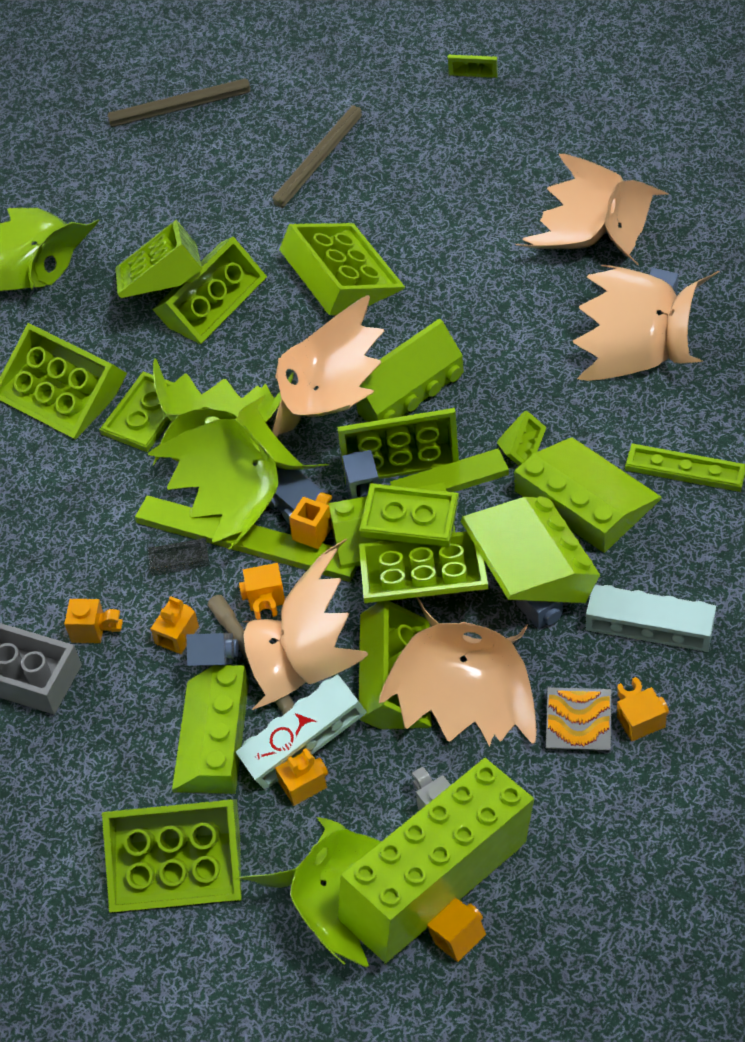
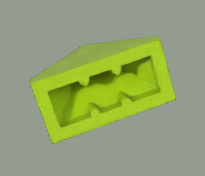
M448 55L449 76L497 78V57Z
M524 411L498 439L497 444L511 460L520 466L533 453L538 451L546 426L531 413Z

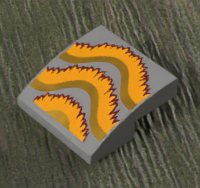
M548 687L546 749L611 751V689Z

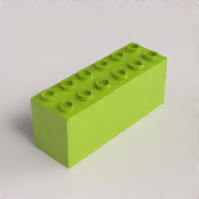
M482 759L341 874L338 920L386 964L427 929V924L454 898L462 899L526 843L534 798L488 759Z

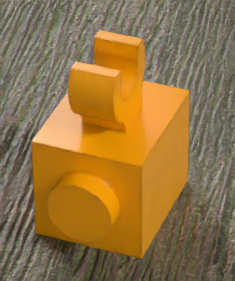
M320 492L316 501L302 497L289 517L292 540L316 549L320 548L332 529L330 507L328 505L332 495Z
M278 563L243 569L245 582L239 583L242 600L248 599L250 610L254 611L257 620L261 619L260 612L264 609H270L272 616H277L276 606L283 605L285 602Z
M170 596L168 603L164 609L162 608L160 615L150 629L156 645L182 654L187 646L186 634H195L199 624L196 613L191 607L183 604L182 600Z
M69 599L64 624L71 643H101L103 630L120 632L123 619H119L120 610L109 609L103 612L99 599Z
M636 677L632 678L633 691L625 690L621 683L617 687V694L621 699L617 701V718L631 742L665 728L666 717L669 714L668 706L663 697H657L652 687L642 691V684Z
M307 748L302 750L303 753L293 758L290 756L286 762L275 767L278 782L293 806L327 788L325 776L328 775V770L320 757L315 759Z
M454 898L427 924L434 943L457 962L486 936L481 922L483 916L480 911L472 904L466 906L457 898Z

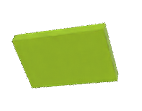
M142 372L99 429L101 435L145 452L151 449L171 421L161 408L152 374ZM164 379L167 387L174 383Z
M370 483L359 529L360 537L450 547L459 493Z

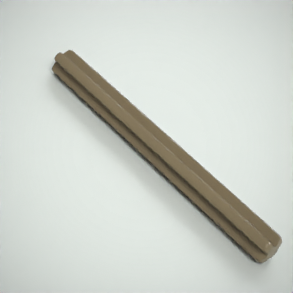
M244 78L108 113L109 123L114 127L249 93L250 84L248 79Z
M353 105L346 111L272 197L274 205L284 207L362 117L360 107Z

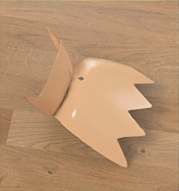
M559 154L575 179L550 186L547 190L563 205L543 212V217L540 221L550 232L523 238L524 241L533 245H516L535 249L585 248L595 244L607 231L616 247L639 265L630 256V253L636 246L635 242L643 230L652 196L669 194L642 182L634 180L623 181L619 174L593 162L567 154Z
M601 265L615 269L587 276L589 280L607 292L579 306V309L595 320L599 326L573 340L574 344L598 357L577 379L592 381L624 376L654 368L667 359L680 364L703 361L689 355L687 336L691 302L695 289L720 271L687 286L678 296H676L671 285L664 280L627 268ZM660 310L664 314L658 315L657 311Z
M369 295L347 307L303 342L283 353L281 358L278 359L275 377L279 385L281 402L272 430L276 437L281 433L292 431L299 423L301 416L316 417L344 411L374 392V390L359 387L381 364V360L365 356L370 347L384 332V329L361 326L368 308ZM287 369H291L296 373L298 377L296 385L291 384L287 380Z
M347 539L325 551L299 579L286 597L281 610V621L271 619L242 621L249 622L244 631L245 653L253 675L265 694L252 710L270 704L292 693L304 683L313 684L336 675L360 662L368 655L366 651L335 647L338 636L349 614L325 613L341 582V578L320 579L337 549ZM272 638L278 640L274 644L269 642Z
M417 597L421 609L432 627L414 635L403 649L385 681L379 703L385 702L391 696L397 694L406 729L431 710L446 740L449 742L468 726L476 722L489 747L494 735L501 742L515 725L534 744L536 742V716L532 690L524 661L513 645L515 641L523 636L528 624L518 635L505 638L489 628L467 622L438 623L425 610ZM473 632L479 634L482 639L471 638L463 634ZM464 655L467 659L466 662H462L460 660V658Z

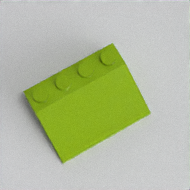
M177 219L115 267L117 293L120 298L181 286L186 281L191 283L200 276L202 265L197 245Z
M354 223L289 224L279 250L329 315H338L365 296H370L368 304L370 306L404 290L405 286Z
M28 323L0 376V401L77 439L115 398L127 373L115 365Z
M455 408L337 427L342 465V456L371 450L379 479L419 473L459 461Z
M573 437L533 453L514 471L515 492L522 497L549 498L561 517L566 521L569 529L603 553L613 546L662 499L660 495Z
M522 497L465 515L461 519L462 525L508 600L586 603L600 577V573L549 498Z
M467 531L452 533L450 547L392 540L359 544L364 603L488 589L484 559Z
M237 799L102 812L109 913L242 900L241 880L236 879V877H241L240 828Z

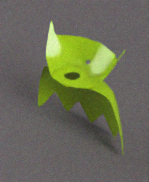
M37 207L8 208L10 221L0 224V291L31 288L33 290L35 287L51 286L68 267L75 248L100 220L98 219L89 224L75 222L66 224L54 214ZM48 256H53L56 261L55 269L52 272H47L44 268V261Z
M154 358L153 376L157 397L162 410L172 421L160 445L184 432L212 421L236 419L238 412L243 407L262 396H265V398L258 406V411L265 423L280 405V392L274 398L266 383L262 388L256 386L243 398L235 392L226 379L221 380L203 394L199 392L188 374L182 375L177 381L167 387L158 361ZM294 372L287 379L290 383L292 382ZM155 457L153 465L160 457ZM172 458L177 462L180 461V459Z
M265 396L243 407L238 412L236 419H219L196 427L162 443L148 453V455L155 457L180 459L167 489L199 487L189 516L195 518L222 515L212 539L213 543L241 533L228 550L249 531L275 495L278 487L276 467L300 470L329 466V464L303 465L284 447L258 411V406ZM258 460L257 465L254 466L253 461Z
M317 817L325 830L318 843L312 847L308 856L295 869L273 874L236 877V879L257 882L265 887L281 888L291 885L290 894L297 911L324 946L344 965L346 963L334 953L366 968L369 967L359 939L338 920L340 876L382 841L352 832L338 822ZM321 881H326V886H322Z

